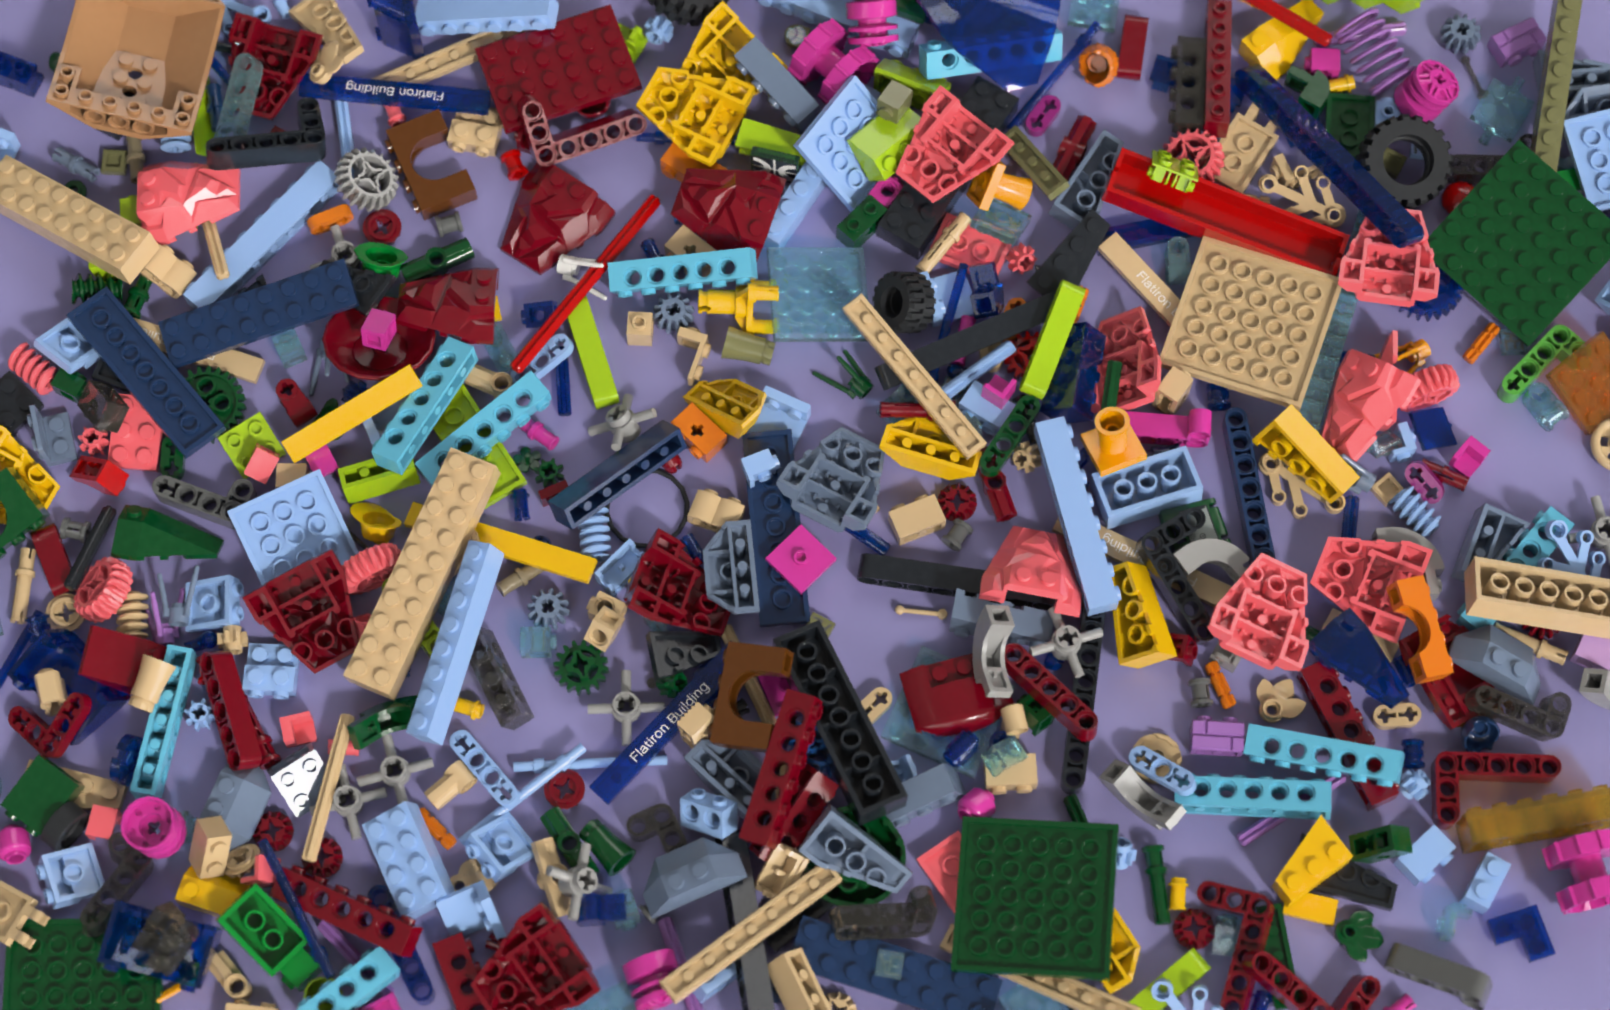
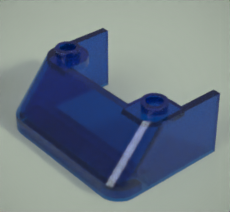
M367 0L368 8H374L378 26L375 27L378 41L382 40L383 45L414 59L425 56L413 0Z

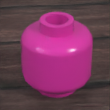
M971 789L958 801L957 812L960 819L963 821V816L990 818L996 810L993 794L986 789Z
M16 824L7 825L0 831V859L13 865L24 862L32 852L29 832L24 827Z

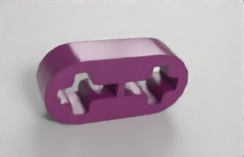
M1044 96L1028 115L1025 130L1030 136H1042L1059 115L1061 102L1056 96ZM1046 105H1054V109H1049L1047 113H1044ZM1039 119H1042L1040 122V127H1032V123H1036Z
M1415 460L1410 462L1405 469L1407 481L1411 486L1415 487L1414 489L1417 493L1421 494L1420 497L1424 501L1427 500L1430 504L1439 502L1445 492L1443 484L1423 461ZM1412 467H1414L1415 469H1422L1420 475L1424 479V481H1422L1419 476L1413 477L1411 475V473L1413 472ZM1426 483L1432 489L1435 487L1438 488V491L1436 493L1438 497H1435L1434 495H1427L1429 489L1425 485Z

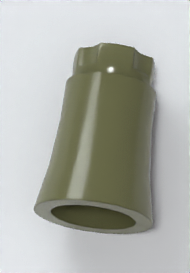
M729 325L721 359H735L770 366L776 342L766 341L767 338L749 334Z

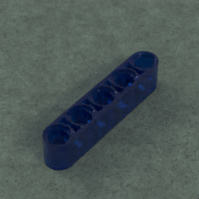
M379 884L369 890L367 897L372 899V905L379 907L380 904L374 902L375 897L380 893L387 894V900L382 905L394 909L393 914L401 917L388 887ZM394 926L388 927V933L392 935ZM415 947L411 957H403L392 953L414 1001L422 1006L432 1003L435 999L436 991L417 948ZM410 963L419 964V968L414 974L406 973V967ZM427 986L429 987L428 995L423 998L417 997L416 992L418 988Z

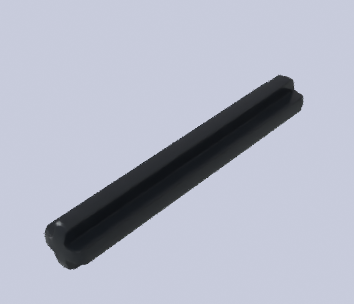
M109 505L102 508L64 582L65 588L73 592L79 588L117 514L116 509Z

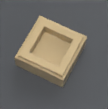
M1388 472L1374 483L1370 491L1387 507L1388 502L1404 488Z

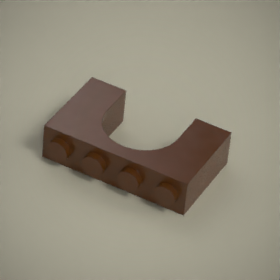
M439 109L385 130L388 138L384 140L389 154L394 152L396 157L393 160L398 174L403 172L405 180H402L405 190L407 194L412 192L414 200L411 202L416 214H422L424 221L478 199L476 189L467 169L437 180L423 178L413 169L417 156L423 150L447 140L449 131Z
M728 641V646L723 652V672L718 678L719 694L713 705L715 715L713 723L709 727V742L718 747L766 753L775 725L744 720L737 708L738 693L748 680L756 676L790 679L794 657L793 652L782 647Z

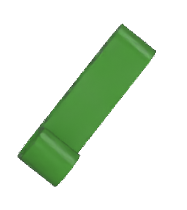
M1555 325L1504 377L1497 389L1498 398L1504 403L1515 402L1556 359L1569 369L1578 370L1582 368L1591 354L1589 345L1565 325ZM1553 336L1560 337L1563 340V342L1560 343L1555 341ZM1572 352L1579 353L1582 358L1579 359L1574 357ZM1537 353L1545 354L1547 359L1540 358ZM1521 369L1529 370L1531 375H1525ZM1515 382L1517 386L1510 391L1509 388Z

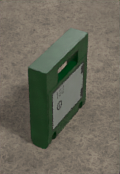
M1215 498L1160 511L1158 517L1161 525L1192 507L1201 509L1206 516L1204 525L1185 537V542L1175 543L1170 546L1171 553L1183 545L1200 539L1212 538L1222 540L1221 538L1228 536L1219 508H1210L1217 503ZM1187 515L1188 523L1196 526V518L1193 515ZM1167 527L1166 534L1168 537L1175 538L1172 528ZM1230 538L1223 539L1224 541L1231 543Z

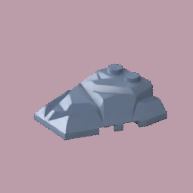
M840 427L820 441L819 446L811 451L809 449L804 452L801 459L788 463L778 478L776 485L784 496L790 498L793 510L836 532H843L846 527L852 531L865 530L877 511V497L880 491L879 483L885 452L879 448V445Z

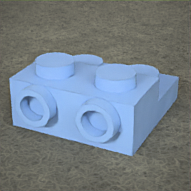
M68 318L34 340V347L70 375L82 366L87 369L100 360L99 355Z
M231 575L197 580L190 607L188 626L185 627V631L195 633L213 629L220 632L227 625L240 626V621L244 619V611L240 606V597L244 594V587L240 580ZM191 582L185 583V603Z
M249 643L247 665L244 666L242 685L244 693L248 697L261 699L263 695L273 696V698L287 700L289 696L296 697L300 660L284 644Z
M510 812L470 833L465 842L467 855L471 859L476 858L481 864V871L484 877L487 879L492 878L495 883L513 874L519 866L534 858L531 848L533 841Z
M92 842L41 855L38 862L39 865H36L37 877L39 880L44 879L46 889H43L45 902L47 904L51 903L53 910L77 904L81 899L104 894L107 891Z

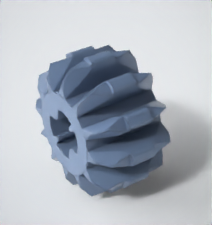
M1457 13L1453 16V19L1448 17L1444 23L1445 25L1440 30V34H1442L1441 42L1446 43V50L1453 48L1454 55L1459 50L1464 55L1468 50L1473 51L1481 39V34H1479L1481 26L1475 25V18L1468 20L1467 14L1463 18Z
M668 293L667 300L660 297L658 299L660 305H654L653 307L655 312L653 315L654 321L658 322L657 325L660 330L666 328L668 335L672 330H675L677 334L680 327L687 328L689 327L688 323L694 321V316L692 315L694 307L689 305L690 300L688 297L681 300L680 293L675 298H672V295Z
M553 588L549 589L548 594H545L544 590L540 589V597L532 595L531 600L533 603L527 604V609L531 611L528 614L529 620H534L533 624L536 628L543 624L544 631L548 630L549 625H552L553 629L557 630V622L565 624L566 619L563 616L570 615V610L566 608L569 605L568 599H563L562 592L554 595ZM548 606V609H550V606H552L553 611L549 613V610H547V613H545L544 608Z

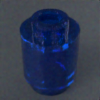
M961 731L945 747V752L942 756L952 767L957 769L960 765L964 766L980 749L978 745L980 740L971 731L967 733Z

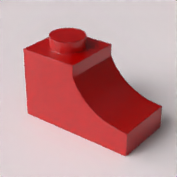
M81 455L69 477L77 482L91 486L103 494L118 496L124 489L129 474L109 460Z

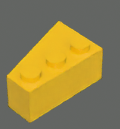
M1320 815L1271 886L1286 907H1289L1343 868L1353 858V855L1322 815Z

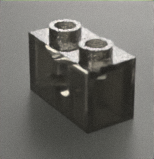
M90 379L77 404L84 413V416L91 421L94 429L102 433H107V431L118 433L129 409V406L110 384Z

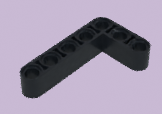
M304 97L297 102L299 130L218 137L208 140L206 143L207 166L212 170L220 171L315 162L324 159L326 156V135L318 101L312 97Z
M1192 507L1143 535L1136 543V550L1186 634L1196 644L1201 645L1214 638L1207 628L1211 617L1168 548L1204 525L1206 521L1204 512L1197 507ZM1187 515H1193L1196 518V526L1188 523ZM1167 527L1175 530V538L1168 537L1166 534ZM1146 539H1150L1154 542V551H1150L1146 548ZM1159 561H1164L1167 564V573L1160 571L1158 568ZM1172 582L1179 584L1181 588L1180 594H1175L1172 591ZM1185 604H1189L1193 607V616H1189L1185 613ZM1198 626H1203L1206 629V638L1199 636L1197 632Z

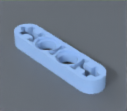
M466 730L454 732L449 740L451 748L503 808L511 809L517 806L521 798L519 790ZM461 738L471 748L468 752L459 744L458 741ZM475 755H483L484 760L481 765H471V760ZM491 772L499 774V778L494 784L486 782V778ZM502 786L508 793H511L512 798L509 801L499 790Z

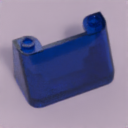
M65 628L42 630L8 671L7 675L13 680L12 683L17 689L21 691L34 690L37 693L34 681L35 674H38V671L42 669L53 668L59 671L61 678L64 679L68 696L74 692L89 695L92 700V708L70 743L71 746L79 745L129 701L131 695L78 674L86 644L74 632ZM67 719L63 721L64 724L62 725L64 732L69 728V721Z
M115 900L97 962L104 963L102 969L118 973L119 968L178 983L180 984V990L195 993L196 988L201 989L223 929ZM181 928L185 933V940L182 943L173 945L171 938L177 936L176 932ZM170 948L173 953L172 961L161 965L158 959L165 956L164 951Z

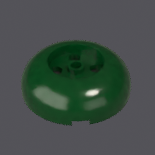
M849 806L836 808L858 825ZM885 815L859 826L905 865L906 851L904 841L893 823ZM810 859L804 869V874L817 866ZM841 873L839 875L842 877V882L821 898L837 907L863 909L882 902L892 892L870 885L865 881L844 876Z

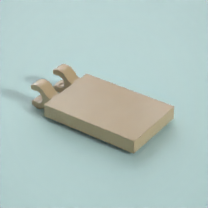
M1255 103L1251 104L1245 115L1237 113L1229 125L1226 138H1221L1219 141L1225 158L1223 159L1224 168L1220 169V176H1214L1215 182L1240 193L1245 192L1279 139L1275 132L1279 128L1282 119L1273 114L1264 128L1254 122L1261 109Z
M0 880V942L10 947L13 941H16L31 949L36 940L20 930L28 918L45 927L50 917L35 908L38 904L37 900Z

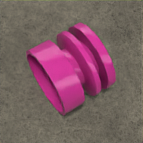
M864 0L846 3L847 19L858 20V25L849 27L848 32H859V36L848 38L849 44L859 46L863 44L866 47L882 46L899 40V34H888L887 30L898 28V24L887 23V18L897 15L896 0Z
M1425 60L1396 87L1394 92L1395 104L1402 114H1409L1410 117L1415 115L1423 117L1422 121L1425 122L1428 120L1433 121L1458 97L1459 85L1455 75L1447 66L1438 61Z
M147 796L137 799L127 807L121 820V831L126 842L150 858L162 859L170 857L185 842L187 834L186 821L180 812L160 798ZM157 827H159L160 830L158 834L155 830Z
M673 949L650 952L622 966L627 985L640 984L639 987L631 992L632 999H638L634 1002L636 1010H654L674 1003L659 985V981L679 967Z

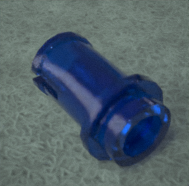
M653 238L646 239L640 244L647 258L665 256L660 253Z
M527 489L512 490L510 499L513 500L514 521H522V518L525 521L530 519L528 507L530 494L527 493Z
M688 533L683 536L680 541L685 545L684 549L693 560L698 557L703 564V549L695 539L694 534Z
M1402 655L1394 658L1392 663L1401 678L1400 684L1404 685L1405 688L1417 685L1411 667L1405 665Z
M1257 990L1256 994H1252L1254 1000L1250 1010H1267L1268 1005L1272 1004V995Z

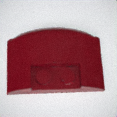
M1448 614L1437 619L1440 630L1445 636L1447 652L1455 636L1469 631L1465 626L1459 627L1448 620L1451 618ZM1418 630L1398 641L1406 666H1410L1408 660L1416 654L1419 648L1420 635ZM1453 663L1454 672L1445 678L1420 683L1435 708L1433 712L1450 730L1500 702L1499 697L1495 698V687Z
M972 653L925 666L923 664L899 674L915 731L922 734V731L936 734V737H952L979 731L998 721L1000 716H1002L1000 710L1003 707L1014 704L1012 696L1010 698L986 697L983 685L976 683Z

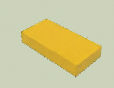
M1307 893L1289 907H1286L1283 903V915L1333 927L1338 900Z

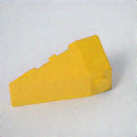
M1302 0L1289 8L1290 11L1316 26L1324 15V12L1312 0ZM1272 18L1241 40L1238 54L1270 86L1288 72L1308 37Z

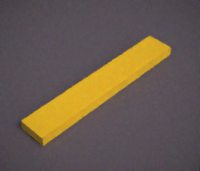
M409 364L283 440L281 443L292 461L297 463L421 388L423 384Z

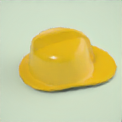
M360 502L350 507L351 515L360 522L362 536L378 545L389 543V540L395 535L396 528L402 525L401 520L379 505Z

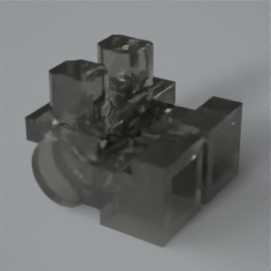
M171 901L155 907L145 923L146 927L142 928L132 944L139 952L144 951L150 956L146 963L154 972L158 973L161 971L166 977L176 972L180 966V961L185 958L192 946V942L199 935L198 928L185 919L186 915Z

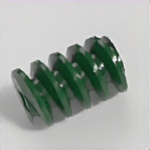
M78 273L75 280L72 278V304H76L78 297L84 303L88 298H91L106 286L122 302V280L116 277V280L113 281L111 274L107 275L105 281H103L101 274H97L96 279L93 280L90 273L83 280L81 273Z

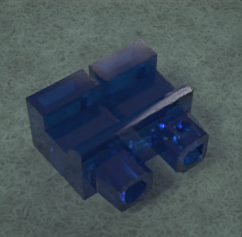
M0 51L1 86L12 90L14 88L15 91L34 98L44 80V76L42 73L37 72V64Z

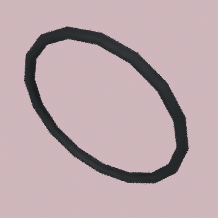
M657 469L653 473L670 479L680 489L685 503L684 517L678 529L671 534L673 537H677L687 522L690 502L682 484L673 475ZM609 503V504H608L607 506H605V507L608 508L609 511H610V503ZM609 512L605 513V516L609 517V522L607 523L610 530L620 541L625 543L628 539L623 537L614 527ZM634 542L636 548H646L648 545L647 543Z

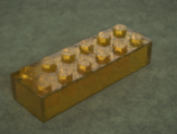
M1607 784L1593 787V791L1583 792V789L1568 791L1567 795L1564 796L1551 793L1542 796L1541 800L1533 801L1532 798H1523L1513 805H1507V802L1493 804L1490 809L1482 810L1481 806L1469 808L1466 810L1467 813H1464L1455 824L1462 854L1587 833L1598 829H1610V788H1608Z

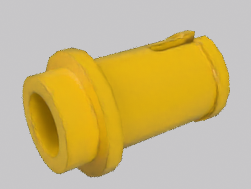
M1344 74V77L1328 80L1330 84L1329 93L1344 91L1350 93L1351 90L1355 89L1353 75L1348 76V74Z
M458 696L454 711L471 716L472 720L476 718L481 719L485 705L481 704L480 700L474 702Z
M1172 877L1171 882L1168 883V886H1170L1169 910L1184 911L1186 910V888L1189 887V884L1186 883V878Z

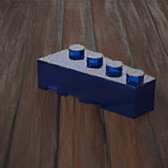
M1089 323L1073 324L1040 408V412L1051 419L1064 416L1066 424L1093 421L1094 413L1091 412V406L1096 403L1097 394L1094 393L1095 383L1099 382L1100 373H1098L1097 368L1103 360L1106 335Z

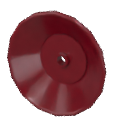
M384 296L375 309L394 313L396 317L398 298ZM352 308L334 314L326 323L322 338L326 357L338 370L357 379L382 381L409 364L413 370L419 368L433 351L436 333L435 330L430 328L424 332L396 324L397 331L386 351L362 345L361 328L367 317Z

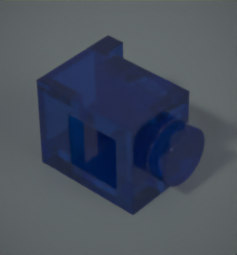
M550 300L523 304L524 310H521L522 324H526L527 329L540 328L557 308V301ZM539 311L544 312V318L542 320H538L537 313Z

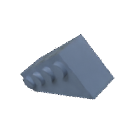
M755 36L734 55L737 61L735 66L744 76L748 74L752 78L751 84L755 86L757 91L760 93L763 91L768 96L767 101L775 110L779 109L784 114L783 118L791 127L794 126L802 135L822 111L821 107Z
M1103 130L1068 181L1070 187L1058 196L1048 214L1072 230L1091 209L1100 214L1104 202L1101 198L1124 142Z
M956 588L949 632H954V635L959 637L974 636L976 624L984 606L1005 605L1009 606L1015 624L1006 645L1015 643L1031 647L1051 641L1053 622L1049 612L1028 606H1021L1020 609H1016L1015 605L1008 601L993 603L989 600L979 599V594H976L975 597H969L965 595V590Z

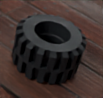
M892 271L886 273L884 278H880L878 286H875V295L872 298V301H874L873 307L894 333H919L927 328V323L932 321L931 316L935 313L934 304H936V298H934L935 291L934 288H931L932 283L930 280H926V276L919 272Z

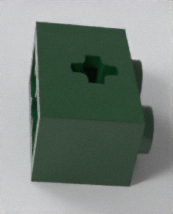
M870 194L837 225L836 238L855 253L877 231L878 223L888 209Z
M1389 824L1348 836L1350 851L1353 855L1352 861L1372 864L1413 853L1409 827Z

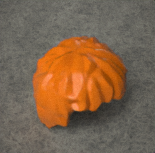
M1095 43L1089 45L1078 57L1080 63L1079 70L1084 77V81L1096 88L1110 83L1117 75L1118 57L1116 52L1105 44Z

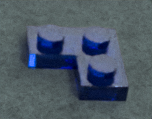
M1537 904L1486 921L1495 946L1520 939L1529 963L1556 954Z

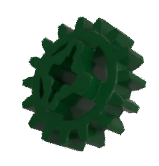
M575 640L572 641L571 648L564 645L565 653L557 652L556 654L560 662L557 661L553 664L554 668L559 669L554 674L555 678H561L559 680L560 687L567 684V692L570 693L573 689H576L578 696H580L582 690H585L589 695L591 687L599 690L598 682L605 683L606 677L603 674L609 673V668L603 666L608 663L607 657H602L604 652L600 649L596 651V647L592 644L587 646L585 640H582L581 645H577ZM582 653H588V654H590V655H592V656H591V657H587L586 655H584V654H582ZM573 655L570 663L566 664L567 660ZM578 659H580L581 664L584 666V676L578 668ZM597 671L596 675L590 680L589 678L592 673ZM575 678L581 681V683L574 682L570 679Z

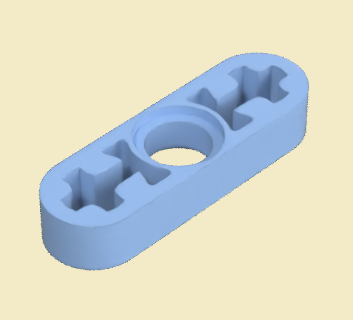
M559 333L554 335L522 373L526 375L529 371H532L529 366H532L536 370L534 374L540 380L572 354L574 349L572 340L565 334ZM560 342L564 343V349L562 350L559 349L558 344ZM549 350L553 351L552 353L555 354L556 356L553 357L548 351H549ZM547 356L548 361L546 365L537 367L538 358ZM512 370L510 376L513 383L521 378V373L518 374Z
M1137 746L1130 751L1129 761L1132 767L1139 773L1181 796L1191 795L1195 791L1197 783L1190 771L1145 746ZM1145 754V757L1147 761L1151 763V766L1149 767L1148 763L1144 761H1140L1138 763L1136 758L1138 756L1143 757ZM1161 765H1166L1170 768L1169 773L1163 777L1157 776L1156 769ZM1175 774L1177 778L1182 781H1185L1187 779L1189 785H1183L1181 787L1179 782L1176 779H1174Z

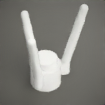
M561 254L557 263V273L563 274L562 280L576 285L579 280L572 276L573 274L578 275L580 266L603 268L604 264L595 262L596 259L578 258ZM593 288L590 289L589 292L591 294L603 300H607V296H605L604 294L600 293L599 291Z

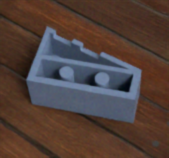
M1538 50L1532 62L1538 94L1545 55L1544 50ZM1574 59L1567 103L1571 102L1580 87L1610 83V64L1589 59H1583V61Z
M1487 503L1480 506L1474 511L1451 577L1465 583L1464 572L1474 556L1501 560L1531 523Z

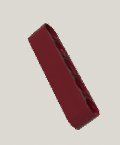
M1015 643L1006 645L1005 666L1007 674L1077 739L1084 742L1093 740L1097 735V715L1022 646ZM1010 657H1016V658H1018L1019 660H1017V661H1010V660H1008V658H1010ZM1029 673H1033L1037 676L1035 678H1029L1026 675ZM1052 690L1055 693L1048 695L1044 693V691ZM1068 706L1074 710L1064 711L1062 708ZM1083 723H1088L1092 727L1083 728L1080 725Z
M229 650L204 652L200 657V668L227 763L233 771L258 768L262 761V755L234 657Z

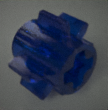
M351 380L349 385L342 388L343 398L341 401L346 403L368 390L367 383L360 380L357 384Z

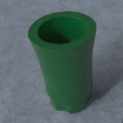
M598 819L589 821L579 832V837L584 843L591 844L590 851L599 860L609 876H614L621 872L636 854L633 848L624 843Z

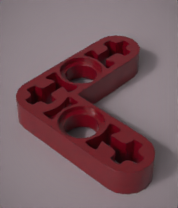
M74 692L70 694L50 726L32 709L24 706L13 707L8 714V722L42 756L58 759L64 754L92 708V700L89 695ZM65 719L69 721V728L66 732L62 730V724ZM36 726H39L40 735L35 739L33 731Z

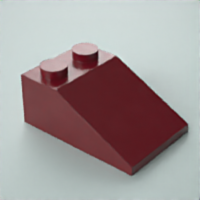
M90 625L78 674L130 694L140 669L142 655L145 654L164 661L167 647L147 639Z

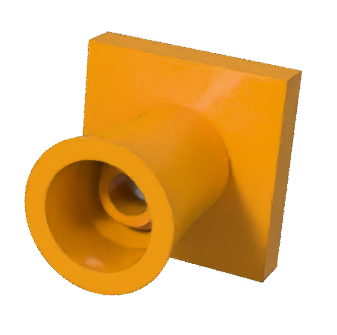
M999 161L972 179L966 196L978 208L988 211L993 198L1005 202L1017 210H1022L1031 196L1032 179L1004 173L1006 166Z
M1106 407L1100 410L1094 421L1096 428L1080 434V440L1101 477L1147 459V453L1130 425L1128 413L1119 407Z

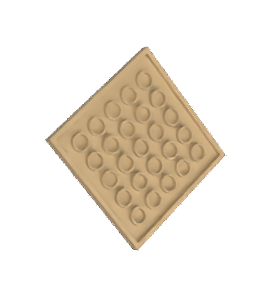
M1203 236L1160 355L1161 368L1170 370L1172 366L1177 369L1182 368L1193 378L1285 407L1292 404L1296 410L1300 411L1342 289L1338 285L1339 277Z

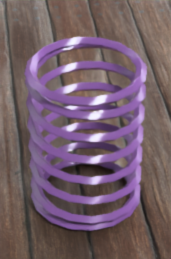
M1376 7L1370 8L1341 26L1333 35L1334 38L1342 37L1338 40L1337 44H1343L1357 33L1378 24L1361 40L1346 48L1344 54H1348L1370 39L1385 33L1368 49L1350 60V63L1354 64L1367 54L1391 43L1375 58L1356 70V73H1361L1380 60L1397 53L1382 67L1365 77L1362 81L1363 83H1367L1384 71L1403 63L1389 76L1369 89L1371 96L1379 95L1409 76L1416 67L1411 65L1405 68L1409 64L1410 58H1400L1404 48H1394L1398 42L1397 38L1387 39L1392 29H1381L1385 24V19H1375L1379 14V10Z

